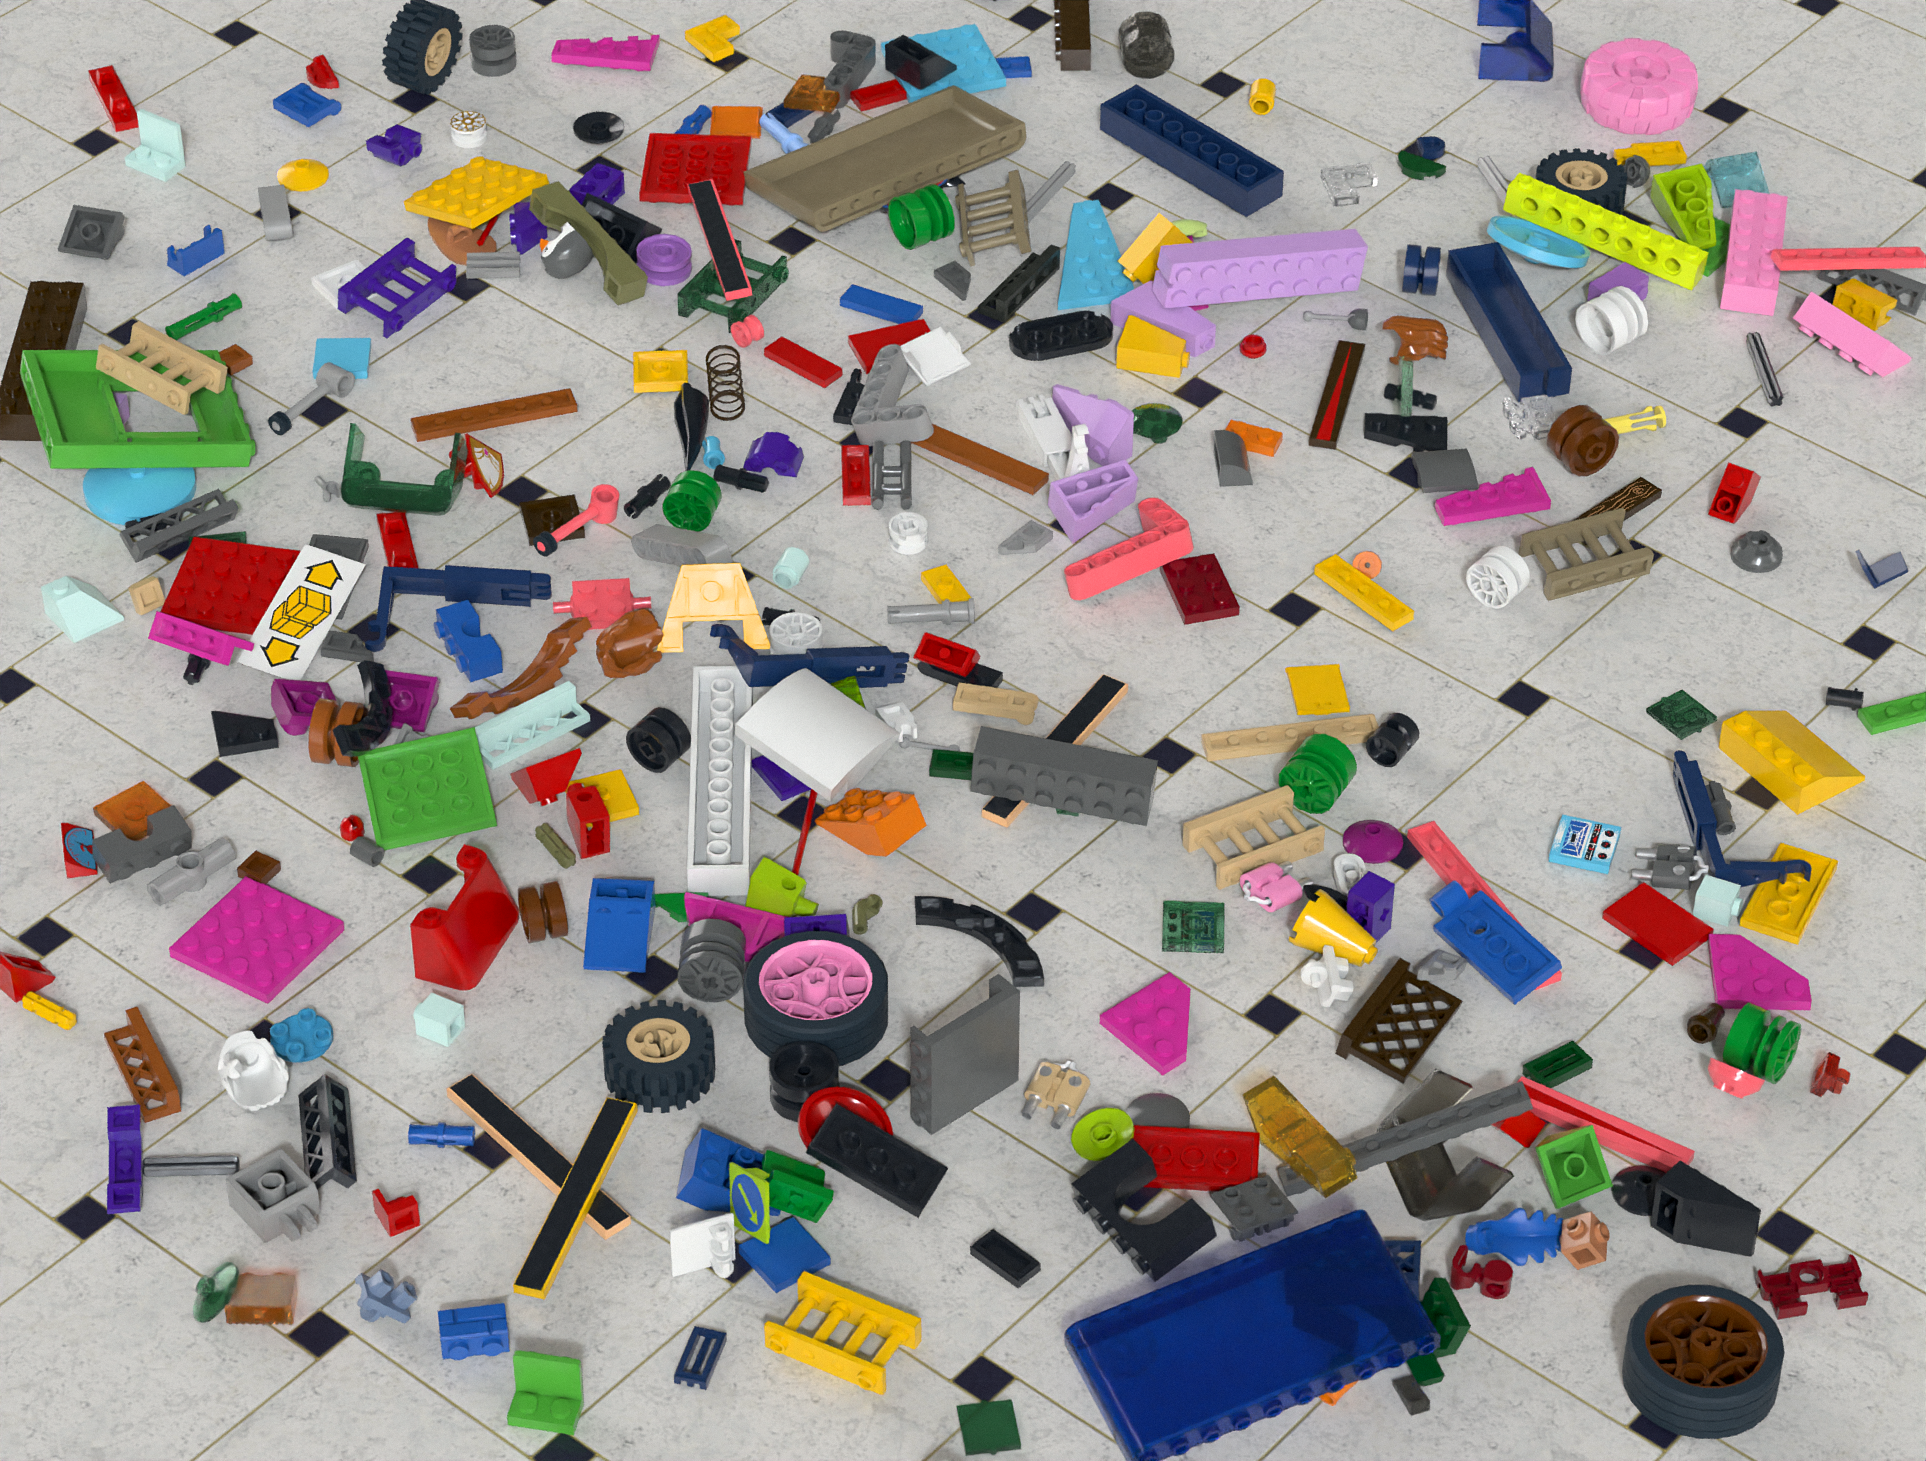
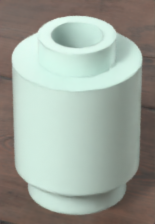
M789 547L784 550L773 569V581L776 585L784 589H790L798 584L809 565V558L802 549Z

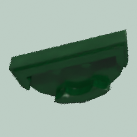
M1402 150L1398 154L1397 164L1402 169L1401 172L1412 179L1424 180V177L1435 176L1436 179L1446 173V166Z

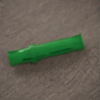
M233 293L218 302L212 301L207 304L206 308L165 327L166 334L178 340L212 322L218 323L223 320L224 316L241 309V300L237 294Z

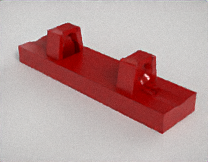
M113 65L88 70L89 80L115 132L138 128L137 113Z
M399 510L392 513L376 514L387 566L418 568L405 511Z

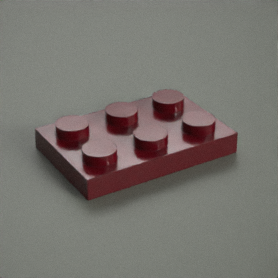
M1215 553L1176 559L1160 566V573L1184 625L1239 616L1240 606Z

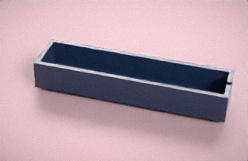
M1495 242L1448 250L1446 277L1518 402H1527L1541 399L1542 395L1548 398L1569 394L1572 367L1500 244Z

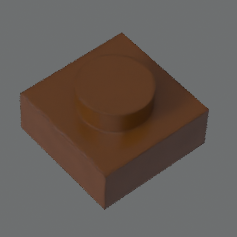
M254 851L237 867L239 878L243 879L246 876L265 885L281 871L280 861L259 851Z

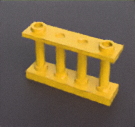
M804 1271L797 1280L799 1304L784 1325L781 1326L769 1320L764 1324L765 1347L775 1353L784 1354L854 1383L864 1390H871L884 1395L886 1392V1369L884 1367L900 1345L914 1350L921 1342V1318ZM811 1309L829 1314L812 1338L795 1332ZM841 1321L858 1326L842 1350L825 1344ZM875 1333L887 1338V1341L870 1363L854 1356L869 1334Z

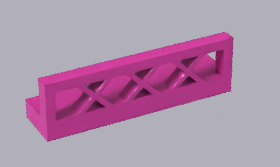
M156 611L148 636L150 640L229 666L234 647L252 652L255 644Z

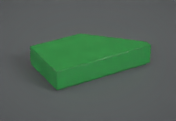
M695 892V893H693V894H697V895L709 897L708 892ZM685 893L655 894L656 908L661 907L670 913V917L677 922H687L684 905Z

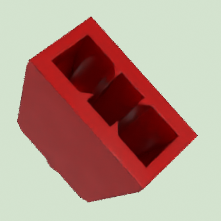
M582 783L570 785L566 793L567 821L580 858L585 859L609 853L610 815L596 786L584 787ZM588 823H591L593 826L590 831H588L586 826Z

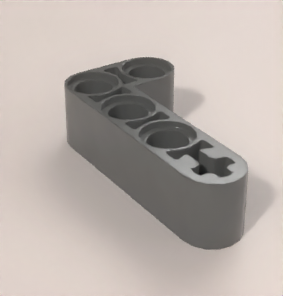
M844 30L835 31L831 34L830 57L836 65L824 80V104L826 107L840 109L846 106L850 100V91L857 90L876 64V41L873 37Z

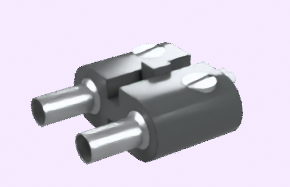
M1659 844L1657 850L1637 849V859L1655 860L1653 870L1633 869L1632 880L1652 881V886L1656 888L1690 890L1692 881L1700 878L1702 873H1708L1709 866L1704 865L1703 859L1697 856L1696 846ZM1697 860L1699 861V866L1702 869H1700L1695 876H1692V874H1694Z

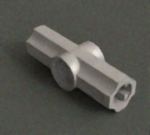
M222 837L198 852H184L177 857V865L147 884L148 893L153 901L161 906L185 891H199L205 887L208 876L236 859L235 851L230 846V843Z

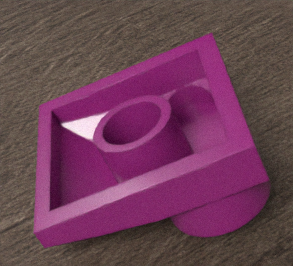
M385 670L391 689V696L388 697L389 706L393 708L391 728L401 729L405 723L411 726L413 731L425 733L432 709L439 700L437 691L440 682L438 678Z
M274 679L271 686V706L284 731L293 736L303 735L308 731L313 709L320 698L336 700L328 682Z

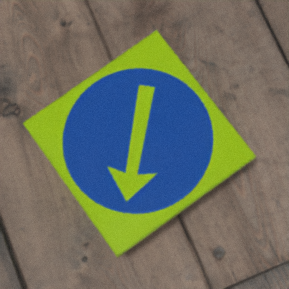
M729 1162L730 1213L734 1215V1226L768 1244L771 1230L769 1183L764 1179L769 1177L770 1174L759 1168L744 1169L733 1162Z

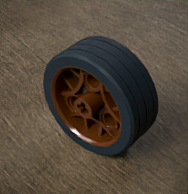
M1683 1285L1669 1288L1651 1296L1639 1306L1631 1318L1622 1366L1623 1384L1631 1402L1641 1414L1659 1427L1678 1435L1696 1439H1720L1736 1436L1754 1428L1767 1417L1775 1404L1785 1353L1783 1337L1776 1322L1761 1306L1744 1295L1730 1289L1712 1285Z

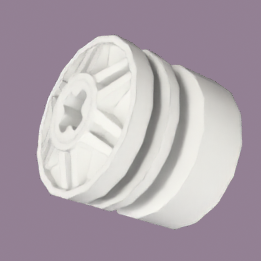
M1623 286L1614 287L1608 292L1601 294L1600 297L1593 298L1582 304L1578 308L1575 318L1576 327L1582 341L1590 350L1602 356L1610 354L1623 347L1624 344L1631 343L1633 340L1642 337L1648 327V317L1643 302L1636 293Z

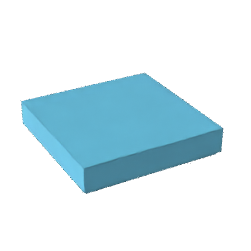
M317 338L313 379H316L319 369L327 362H331L353 373L355 379H367L372 346L371 338Z

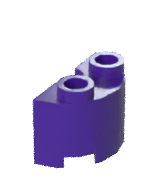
M396 124L386 129L384 137L375 135L366 140V147L368 151L373 153L374 157L397 166H403L413 157L417 158L421 154L422 144H420L422 133Z
M765 432L763 437L753 440L743 468L747 471L761 473L764 468L770 467L774 469L777 475L797 477L804 455L801 447L797 448L794 443L789 441L790 437L779 432Z

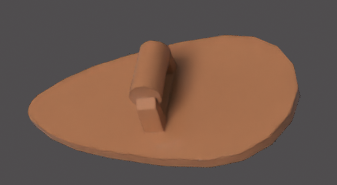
M428 218V231L433 242L450 261L456 264L467 266V253L497 252L496 241L490 235H488L482 246L477 245V241L483 232L478 228L471 229L435 218Z

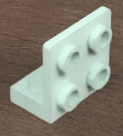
M140 109L137 111L141 145L125 157V164L130 168L166 182L185 168L181 127L176 122Z

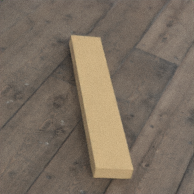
M1367 714L1201 734V743L1207 762L1297 751L1306 737L1313 734H1326L1335 737L1345 745L1366 743L1379 726L1375 715Z

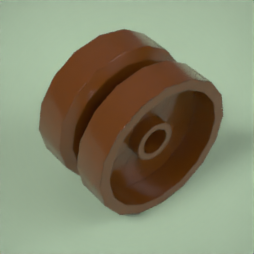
M1577 405L1561 414L1552 424L1547 436L1549 451L1577 476H1589L1605 467L1613 458L1619 443L1617 430L1588 405Z

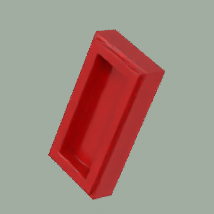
M896 79L850 91V99L862 112L906 100L907 92Z

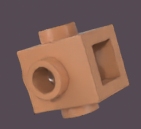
M1592 1211L1565 1219L1562 1222V1235L1559 1238L1561 1252L1577 1270L1605 1262L1607 1257V1241L1610 1239V1234L1606 1224L1601 1222Z

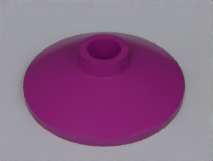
M1362 820L1352 824L1345 830L1343 834V847L1347 853L1361 857L1364 863L1379 864L1391 861L1400 854L1403 848V838L1398 829L1389 823L1379 820Z

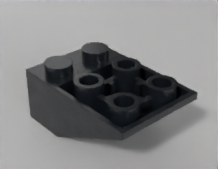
M1679 1161L1657 1181L1650 1226L1676 1243L1751 1257L1755 1250L1761 1209L1731 1192L1725 1186L1708 1178L1697 1169Z

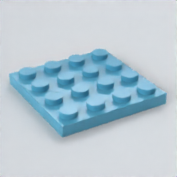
M976 24L963 25L947 30L941 29L937 32L916 34L909 37L957 65V70L922 90L895 76L896 80L907 92L908 103L952 85L970 94L1006 87V77ZM890 41L881 42V52L884 58L885 44L889 43Z

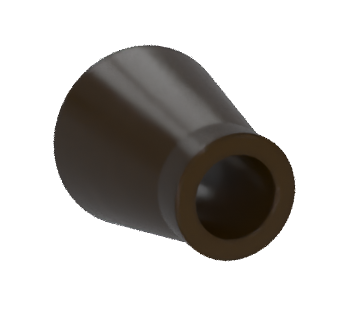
M1711 1003L1707 1008L1688 1020L1687 1033L1694 1042L1704 1044L1715 1039L1721 1020L1725 1015L1723 1007L1717 1003Z

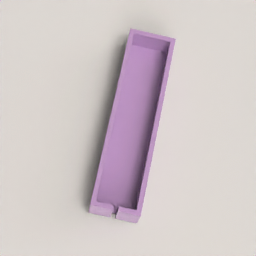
M1356 229L1163 245L1160 248L1157 263L1159 270H1156L1152 291L1163 308L1357 291L1368 246Z

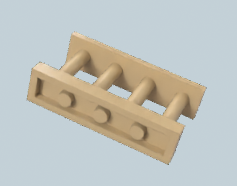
M140 321L132 325L130 343L118 351L100 344L96 369L183 415L188 413L191 394L200 388L205 387L216 394L224 390L228 368ZM138 352L147 358L137 362L129 358V356ZM161 364L169 368V370L160 374L151 368ZM182 375L192 381L182 386L173 380Z
M1287 785L1183 823V847L1188 853L1200 848L1205 849L1217 864L1216 887L1220 890L1239 883L1241 875L1269 862L1277 865L1286 861L1292 863L1324 851L1325 828L1321 825L1306 830L1293 814L1294 792ZM1282 819L1295 835L1281 840L1268 823ZM1256 828L1269 845L1255 850L1241 833ZM1230 838L1243 855L1229 860L1215 843Z

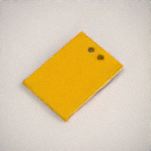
M1339 664L1285 668L1297 715H1329L1331 713L1350 712V705Z

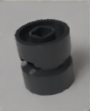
M1390 714L1367 740L1366 749L1369 756L1381 766H1396L1419 739L1420 732L1418 726L1405 714Z

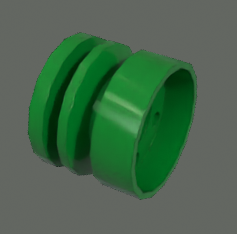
M927 185L924 188L915 190L913 193L907 192L896 196L889 202L888 216L895 237L905 249L913 250L926 245L930 241L935 242L940 238H946L953 234L955 228L953 209L947 195L938 185Z
M1313 734L1306 737L1281 770L1278 783L1280 788L1288 785L1294 792L1293 805L1299 810L1310 814H1322L1331 809L1357 772V763L1353 753L1337 738L1326 734Z
M1748 1002L1738 1013L1727 1036L1723 1051V1063L1746 1071L1754 1062V1076L1762 1078L1765 1075V1081L1777 1084L1795 1057L1801 1035V1024L1792 1020L1787 1023L1786 1018L1780 1015L1770 1024L1771 1012Z

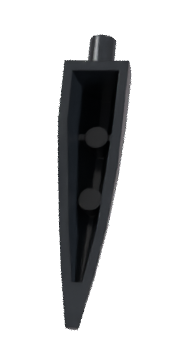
M683 383L681 385V390L674 401V422L683 449L685 471L692 468L699 455L709 417V399L703 392L693 388L690 383Z

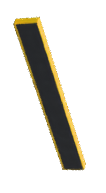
M606 1098L513 1284L514 1293L546 1299L638 1112L636 1103Z

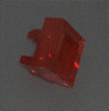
M1828 1052L1814 1070L1810 1093L1822 1097L1827 1090L1840 1094L1843 1084L1847 1085L1849 1083L1850 1072L1838 1068L1839 1056Z

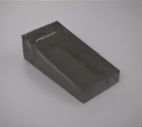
M1412 1375L1392 1380V1385L1410 1416L1430 1410V1399Z

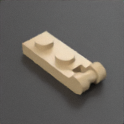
M958 683L953 699V710L1017 719L1019 723L1029 725L1033 722L1034 711L1037 709L1039 698L1037 695L1029 692Z

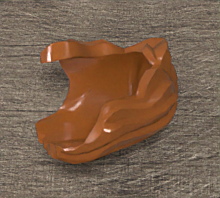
M1393 316L1383 322V330L1393 329L1401 338L1398 355L1396 357H1389L1390 363L1401 366L1411 360L1419 361L1427 355L1436 359L1438 357L1446 359L1448 336L1445 327L1438 320Z
M646 608L629 611L598 636L596 640V656L604 676L609 678L637 676L647 673L656 663L660 662L662 652L653 651L663 640L664 634L661 627L658 626V621L655 620L652 611Z

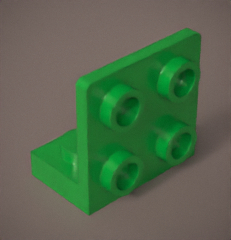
M770 1150L765 1152L761 1170L770 1174L769 1177L764 1179L769 1183V1206L817 1223L833 1201L834 1191L824 1187L825 1171Z

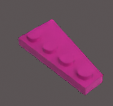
M651 35V39L638 40V36H628V41H613V37H605L597 42H591L589 38L556 40L551 54L552 62L564 65L576 64L588 67L599 66L612 69L650 71L660 44V35Z
M1533 466L1526 468L1524 474L1515 476L1512 473L1503 476V481L1495 484L1486 482L1480 484L1478 490L1472 492L1463 490L1435 501V510L1443 526L1548 510L1551 507V499Z

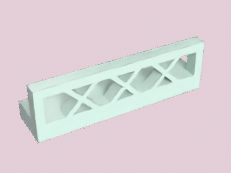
M567 681L476 726L475 732L482 760L493 770L589 722L590 714L576 702V687L570 681ZM571 711L577 715L572 719L562 718L563 715ZM543 725L554 726L548 731L537 730ZM519 737L529 738V740L524 743L513 742V740ZM493 750H505L504 753L496 757L489 754Z

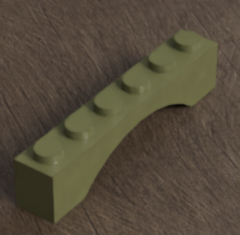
M559 181L532 190L529 210L544 226L561 231L562 225L569 222L585 239L602 269L604 278L603 290L618 306L644 297L648 279L646 273L636 265L631 257L586 211L585 207L581 206L569 190Z

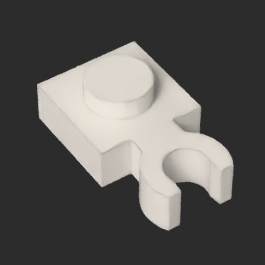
M903 702L876 708V717L900 733V737L896 741L903 742V734H910L913 739L917 738V725L914 723V716Z

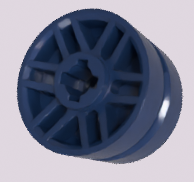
M1407 245L1402 292L1416 294L1419 283H1422V294L1436 296L1441 247L1428 246L1425 256L1422 257L1421 245Z

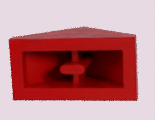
M0 951V989L15 1003L21 1001L28 992H37L52 983L56 978L37 960Z

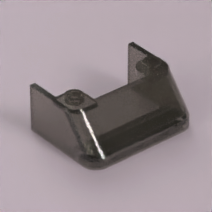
M1435 1069L1380 1123L1376 1133L1457 1105L1473 1087L1470 1083ZM1447 1140L1431 1145L1427 1149L1417 1150L1400 1156L1396 1160L1386 1162L1409 1215L1421 1221L1478 1211L1514 1177L1512 1171L1476 1156L1457 1174L1443 1145Z

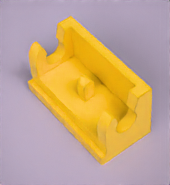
M1852 278L1837 286L1832 305L1866 327L1876 331L1880 326L1890 321L1891 317L1886 314L1889 310L1896 307L1897 300Z

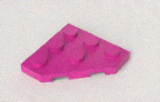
M1709 934L1708 948L1715 1003L1721 1005L1723 1009H1742L1748 1002L1766 1010L1811 1009L1812 1000L1809 980L1741 935Z
M1169 972L1100 1015V1025L1163 1076L1186 1061L1191 989Z

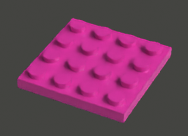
M245 876L169 947V953L171 958L269 1004L345 930L344 921Z

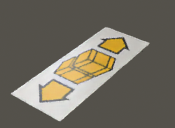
M305 544L249 642L255 643L252 652L244 649L237 663L286 680L301 681L366 564Z

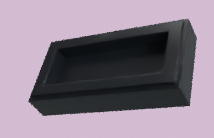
M994 1229L970 1246V1254L1017 1289L1041 1271L1040 1262Z

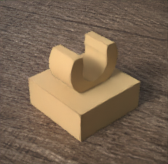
M154 576L138 581L128 587L137 614L144 615L162 606L165 602L159 580Z

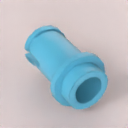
M715 436L706 437L707 442L705 440L702 442L705 453L703 455V462L710 469H715L717 465L724 463L725 456L720 449L719 439Z

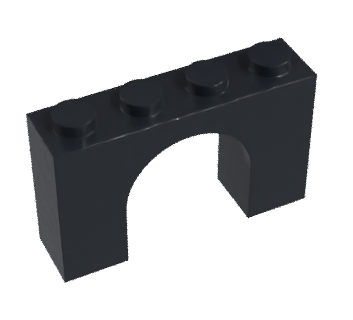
M1131 1139L1071 1183L1075 1194L1072 1200L1082 1214L1088 1213L1092 1217L1093 1224L1101 1234L1108 1233L1112 1237L1113 1245L1122 1255L1127 1253L1132 1258L1133 1266L1141 1275L1146 1273L1156 1282L1217 1237L1212 1218L1192 1198L1156 1223L1138 1225L1130 1223L1120 1216V1211L1126 1200L1158 1176L1152 1157L1134 1139Z

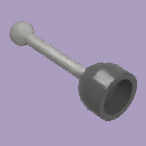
M1354 309L1348 316L1313 314L1311 311H1305L1303 318L1305 321H1311L1312 319L1348 321L1353 329L1366 330L1368 309Z

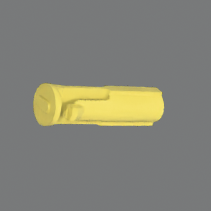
M1661 405L1656 406L1655 409H1652V406H1647L1641 412L1604 419L1617 430L1618 434L1642 429L1656 431L1657 425L1659 428L1666 426V414ZM1654 410L1655 416L1636 420L1629 419V417L1645 414ZM1656 420L1657 425L1631 427L1632 424Z

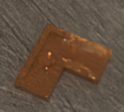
M802 74L784 98V108L832 112L840 101V92L822 90L825 80L823 76Z

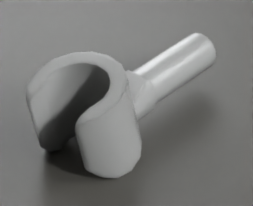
M320 476L314 478L315 482L323 490L325 502L330 501V494H335L337 498L340 497V486L334 481L325 482Z

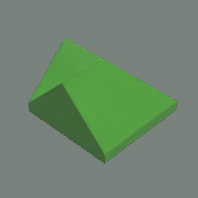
M1593 1125L1548 1135L1535 1147L1555 1209L1613 1186Z

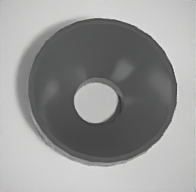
M1763 530L1757 532L1749 531L1735 539L1730 555L1733 563L1739 568L1753 573H1766L1779 567L1782 562L1783 550L1780 543L1770 536L1768 532ZM1752 541L1763 542L1765 544H1755Z

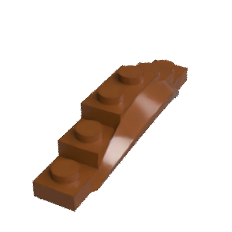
M570 618L558 628L548 633L542 648L532 663L518 678L506 687L490 694L487 691L466 694L460 701L450 707L454 718L467 717L470 720L483 713L493 712L494 714H499L508 708L516 707L535 698L539 694L555 687L554 683L563 677L559 668L568 664V658L578 652L574 643L580 641L584 637L583 633L592 627L588 618Z

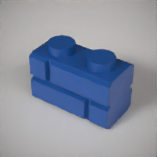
M505 1303L437 1311L442 1360H463L470 1356H497L503 1352H510Z

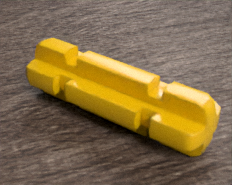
M33 991L28 992L22 998L23 1008L35 1012L36 1015L54 1024H58L59 1027L65 1030H71L77 1023L75 1013L44 997L41 998L40 995Z

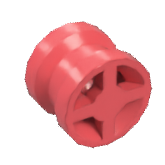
M749 315L744 318L743 322L737 321L731 325V334L734 341L740 347L745 348L751 345L752 341L762 339L764 337V329L756 316Z

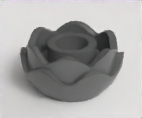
M1633 155V157L1625 160L1624 172H1627L1628 176L1627 185L1633 188L1644 185L1650 177L1648 162L1638 155Z

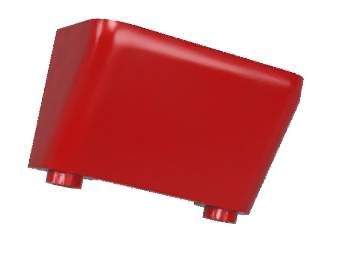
M466 844L462 846L456 857L457 867L464 872L465 883L448 909L443 910L434 907L423 909L410 924L415 978L461 991L470 990L479 984L519 921L518 905L487 854L479 848Z

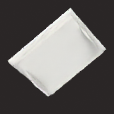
M941 326L900 346L906 363L926 387L971 365L961 352L959 342L950 331L946 334Z

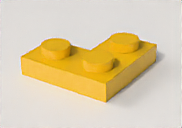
M723 15L686 30L685 40L711 61L715 62L734 54V45L727 40L740 34V25L727 15Z

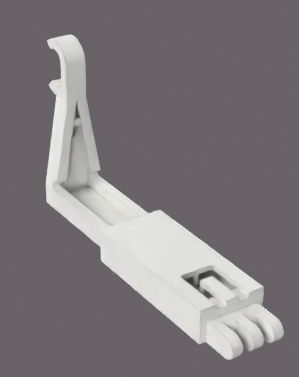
M1042 394L1037 395L1036 401L1033 396L1027 397L1025 403L1022 398L1016 399L1019 420L1043 466H1049L1056 481L1090 470L1087 458L1088 447L1084 440L1085 434H1089V431L1085 424L1073 426L1071 436L1052 398L1045 399Z

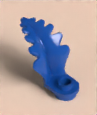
M1516 1208L1500 1220H1484L1477 1222L1475 1225H1470L1466 1231V1246H1468L1469 1251H1474L1477 1255L1500 1253L1517 1266L1526 1265L1528 1255L1537 1263H1543L1544 1251L1552 1258L1557 1256L1556 1249L1561 1252L1559 1238L1562 1235L1563 1218L1561 1217L1556 1220V1215L1551 1214L1544 1221L1542 1210L1536 1211L1527 1218L1525 1209Z

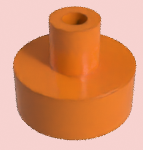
M1364 551L1355 557L1353 567L1368 578L1373 579L1381 572L1382 561L1375 552Z

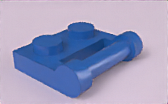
M305 83L298 84L272 100L274 109L307 127L316 124L330 114L335 116L341 110V103L339 101L328 99L318 94Z

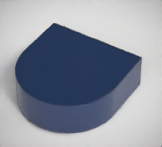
M1435 136L1417 138L1416 146L1422 158L1436 159L1444 155L1445 142L1441 138Z

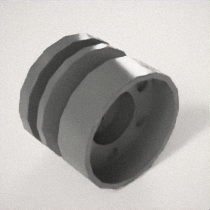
M704 919L694 922L686 928L681 939L678 968V984L684 993L693 999L703 1002H721L729 1000L738 994L743 985L746 938L742 931L732 923L720 919Z

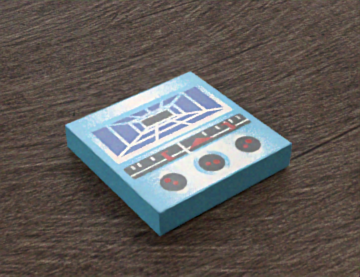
M1562 815L1549 854V862L1608 874L1622 827Z

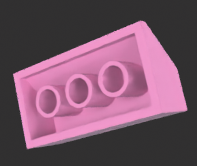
M1812 291L1793 317V319L1801 324L1798 329L1810 337L1814 333L1820 336L1818 342L1830 350L1834 346L1840 349L1838 355L1850 363L1854 359L1860 362L1858 368L1870 376L1875 372L1884 377L1909 363L1912 359L1890 341Z

